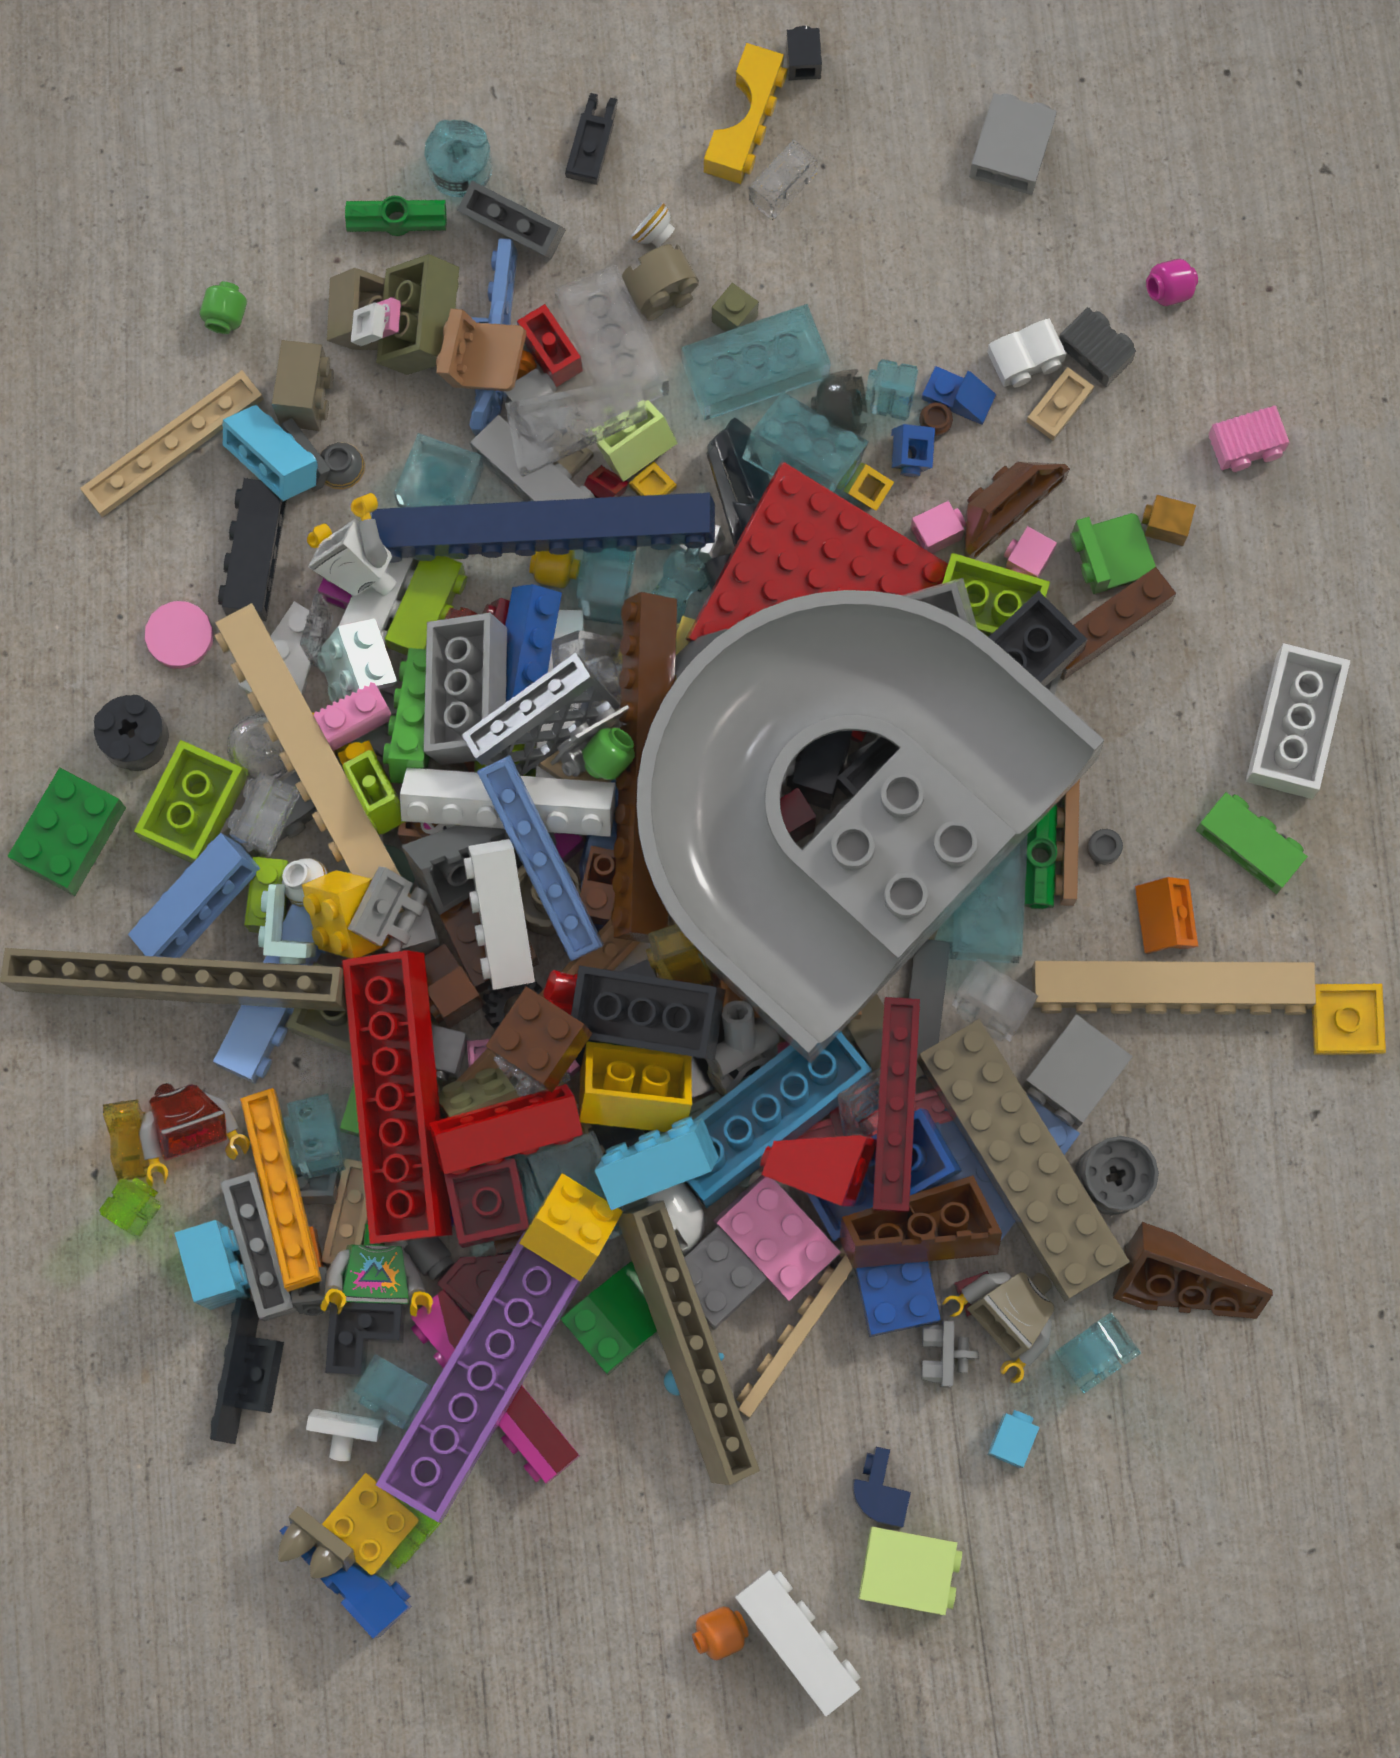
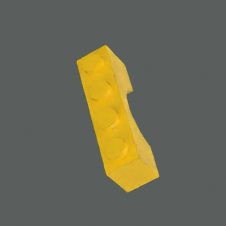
M746 43L736 70V87L746 95L751 107L746 117L737 125L726 129L714 130L704 157V173L738 184L742 183L745 173L751 174L756 155L752 154L756 144L761 146L767 127L763 126L766 115L770 117L773 115L777 97H774L777 87H783L788 69L783 67L784 54Z

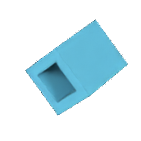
M1014 1410L1012 1415L1003 1414L987 1455L1018 1468H1024L1040 1427L1032 1424L1033 1417Z

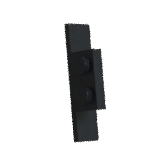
M237 1298L231 1314L229 1339L224 1351L225 1360L217 1389L218 1397L215 1413L211 1420L210 1440L236 1444L242 1409L266 1413L272 1412L284 1342L256 1338L259 1317L255 1303L251 1300Z

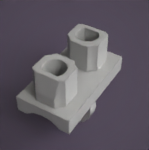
M943 1321L941 1325L922 1328V1347H941V1361L922 1360L921 1380L940 1383L942 1388H951L953 1386L954 1359H958V1373H968V1360L979 1359V1352L969 1351V1337H958V1350H954V1321Z

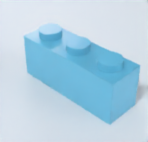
M253 405L223 419V446L281 500L285 501L316 486L318 464L314 455L311 452H307L295 441L290 433H286L275 423L270 415L265 414L257 405Z

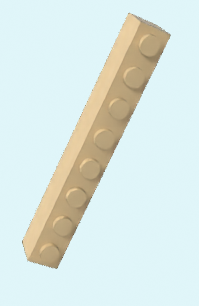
M1035 961L1032 966V1008H1041V1013L1047 1014L1061 1013L1062 1008H1076V1013L1079 1014L1096 1013L1097 1008H1111V1013L1128 1014L1132 1013V1008H1144L1147 1014L1167 1013V1009H1180L1181 1014H1200L1201 1009H1215V1014L1230 1015L1235 1014L1236 1009H1250V1014L1266 1015L1271 1014V1009H1285V1014L1303 1015L1306 1014V1009H1311L1316 1004L1315 962Z

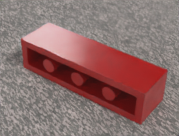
M567 1084L557 1086L552 1093L548 1090H543L429 1123L438 1163L444 1174L451 1173L454 1175L465 1173L471 1167L483 1163L488 1165L500 1163L505 1160V1157L518 1153L522 1155L537 1152L540 1147L549 1144H567L574 1137L583 1135L575 1097Z

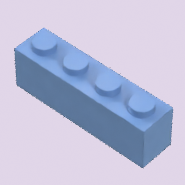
M220 833L207 845L200 856L185 869L170 889L163 893L160 900L138 921L137 925L128 935L145 956L180 958L253 879L260 867L239 843Z

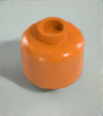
M723 1606L698 1617L696 1632L692 1634V1639L700 1654L706 1653L712 1660L718 1661L741 1651L745 1645V1638L749 1634L738 1610L732 1611L729 1607Z

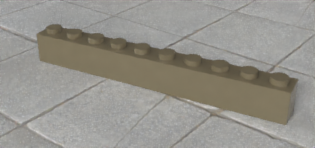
M5 948L0 977L2 984L16 992L347 1011L344 973L340 967Z

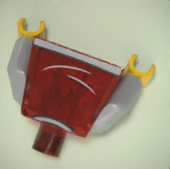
M165 1083L155 1090V1097L149 1100L150 1111L143 1116L139 1132L144 1159L149 1160L150 1166L147 1170L146 1182L150 1187H153V1178L151 1176L153 1172H160L163 1175L164 1184H166L168 1178V1169L164 1164L160 1163L159 1157H163L164 1161L225 1141L227 1137L229 1142L225 1152L230 1159L235 1160L238 1156L237 1149L233 1144L239 1145L244 1154L247 1153L250 1141L245 1135L237 1133L236 1129L239 1127L228 1104L223 1099L204 1093L197 1085L193 1084L175 1089L173 1085Z

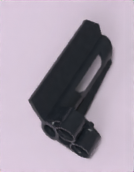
M734 417L726 428L709 442L706 454L735 547L768 487L770 479L751 429ZM724 466H725V468H726L727 474H728L729 479H730V481H731V484H732V487H733V489H734V492H735V495H736V497H737L738 502L736 501L735 496H734V494H733L732 488H731V486H730L729 480H728L727 475H726L725 470H724ZM731 553L712 558L704 563V573L711 590Z

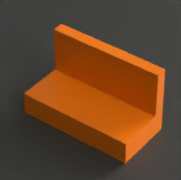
M1166 877L1135 886L1144 953L1150 954L1169 948L1191 949L1199 947L1189 879Z

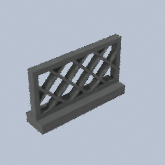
M575 652L464 732L462 736L475 759L481 765L485 764L488 766L510 755L513 762L519 761L515 766L520 776H523L557 752V747L571 738L569 734L584 723H587L589 727L597 723L595 719L610 708L615 710L620 704ZM606 700L598 707L591 708L593 701ZM582 703L580 710L569 711L571 704ZM575 721L570 727L562 729L564 722ZM554 723L551 730L541 731L543 724ZM547 741L541 748L534 749L536 742ZM525 744L522 751L512 752L514 745Z

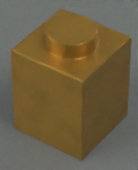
M1156 495L1153 505L1146 504L1141 523L1147 525L1145 536L1184 546L1196 505Z

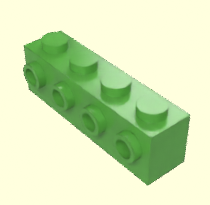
M409 648L407 661H401L399 681L402 682V688L395 689L394 709H397L396 716H390L388 734L392 736L391 744L385 743L383 752V764H389L391 783L403 784L407 768L428 769L430 756L424 752L426 649Z

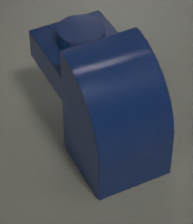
M876 1446L874 1454L867 1452L862 1474L869 1475L868 1481L853 1479V1496L858 1508L871 1520L903 1528L911 1492L883 1485L890 1449Z

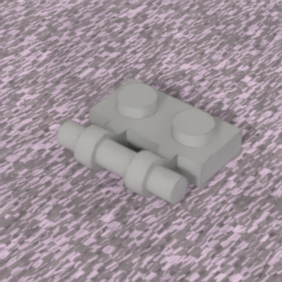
M379 866L348 930L378 946H382L388 936L390 940L385 951L388 953L398 952L402 945H407L411 937L409 931L416 917H421L425 909L423 903L428 893L415 887L411 898H409L407 894L413 883L386 867ZM402 907L404 912L397 926H395L393 923Z

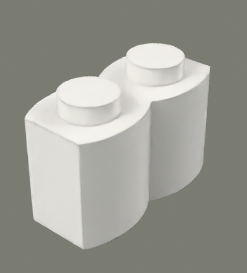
M1050 318L1036 322L1018 332L1008 334L991 342L987 350L1003 387L1013 385L1014 388L1028 383L1032 379L1031 375L1043 372L1044 375L1057 371L1062 367L1061 363L1064 362L1066 357L1064 347Z

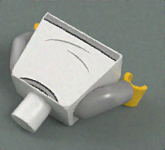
M373 493L356 498L351 503V511L356 516L361 517L360 522L355 518L333 534L330 527L323 523L314 527L313 532H310L307 536L309 546L317 548L308 567L323 576L328 582L334 583L351 595H358L371 586L381 595L386 596L396 584V580L385 572L392 558L391 552L380 540L376 520L371 519L370 513L377 510L378 507L377 498Z

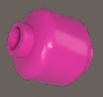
M1173 259L1155 265L1146 279L1149 296L1162 306H1170L1191 299L1198 284L1196 270L1184 259Z

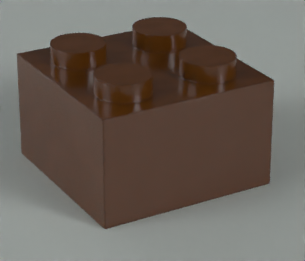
M526 986L486 1044V1047L495 1056L552 1093L593 1033L585 1024Z

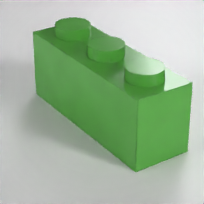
M1225 792L1201 821L1196 831L1277 895L1308 856L1303 853L1304 849L1297 841L1290 837L1285 839L1276 832V826L1264 816L1257 817L1248 810L1249 805L1238 795L1233 794L1231 796Z

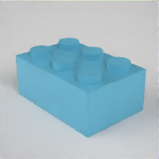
M687 1117L671 1125L672 1129L663 1134H660L659 1130H654L640 1136L639 1142L627 1147L624 1142L607 1149V1154L601 1157V1162L594 1171L610 1209L619 1208L711 1172L719 1157L703 1118L693 1121L692 1117Z
M213 1220L174 1233L194 1303L212 1310L235 1303L237 1298L247 1299L251 1297L249 1292L250 1285L244 1265L241 1264L240 1250L233 1230L219 1221Z

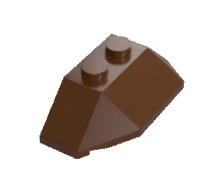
M1019 461L1010 468L1007 466L1002 467L993 476V483L985 490L982 487L978 488L967 499L969 504L965 514L964 556L976 559L1067 479L1070 468L1066 464Z

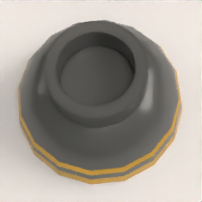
M337 442L328 445L322 450L320 456L330 468L325 485L333 489H346L353 487L360 481L364 474L365 462L362 454L355 446L349 443Z

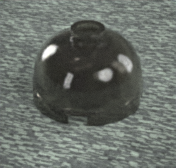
M858 369L842 370L829 374L819 384L816 396L811 398L813 416L819 417L821 425L829 433L838 437L861 436L866 431L867 423H860V415L862 411L867 413V398L862 376L855 377Z

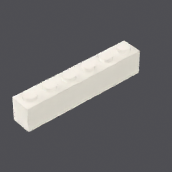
M421 768L406 769L400 791L401 821L505 829L478 773ZM521 776L548 832L610 837L615 814V783Z

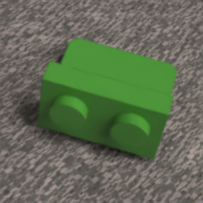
M1130 513L1093 525L1090 517L1076 520L1073 531L1070 533V540L1076 553L1079 552L1083 563L1081 564L1082 576L1085 583L1090 584L1093 594L1133 583L1156 567L1139 517L1136 514Z

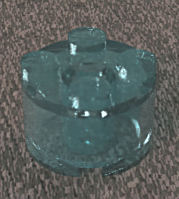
M1111 1312L1064 1344L1055 1353L1081 1392L1085 1394L1100 1383V1380L1097 1378L1098 1375L1102 1380H1105L1122 1367L1119 1360L1126 1365L1139 1356L1141 1351Z

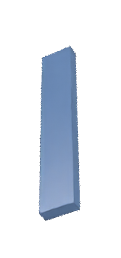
M506 756L479 769L477 773L570 960L573 961L603 947L604 944L511 756Z

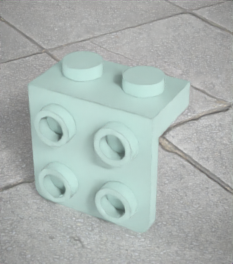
M375 619L338 626L318 651V667L326 676L328 695L332 703L333 701L339 702L340 698L345 699L346 695L351 696L352 692L357 693L358 688L363 690L364 685L369 686L370 682L375 683L378 689L392 687L397 682Z
M269 884L268 891H263L261 897V912H266L265 926H260L258 945L264 948L263 955L280 956L279 963L306 964V958L315 957L316 944L313 942L282 940L285 885Z

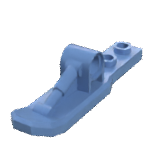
M498 239L497 251L494 250L492 252L491 265L495 275L494 282L490 281L488 285V299L491 302L489 318L471 317L477 323L511 325V310L518 256L512 239ZM474 389L476 403L471 412L469 426L475 436L497 415H500L503 404V391Z

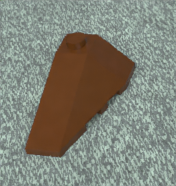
M1145 1222L1140 1224L1126 1247L1125 1255L1130 1262L1120 1268L1113 1291V1299L1145 1310L1157 1311L1158 1306L1177 1307L1180 1313H1190L1191 1309L1211 1310L1216 1316L1252 1319L1258 1318L1273 1296L1272 1289L1186 1239Z

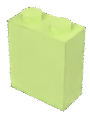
M870 1527L858 1599L946 1615L947 1608L953 1609L956 1587H951L950 1585L952 1573H959L962 1551L956 1550L957 1542Z

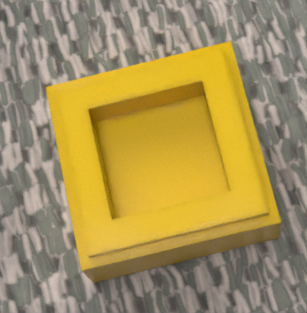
M654 461L629 482V487L638 496L667 495L677 488L676 483Z

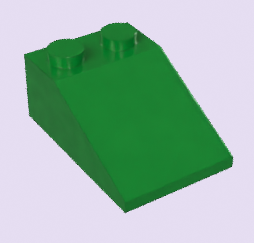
M632 1261L586 1296L561 1318L564 1325L607 1375H610L658 1333Z

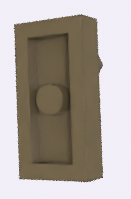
M297 1506L290 1514V1526L285 1531L279 1545L278 1560L280 1562L298 1558L314 1546L316 1550L310 1562L311 1578L315 1579L332 1575L341 1568L347 1571L356 1561L354 1550L302 1508Z

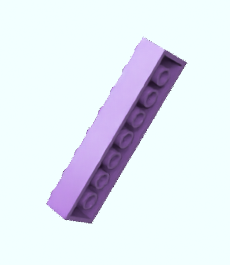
M525 1232L520 1237L376 1483V1486L439 1523H442L581 1284L579 1280L519 1244Z

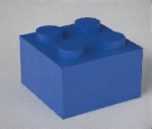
M928 1261L854 1268L869 1337L935 1324L941 1320Z

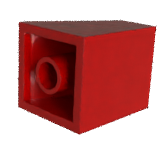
M863 1135L774 1141L772 1147L767 1146L763 1153L760 1166L764 1167L761 1175L840 1206L854 1207L873 1158L877 1139Z

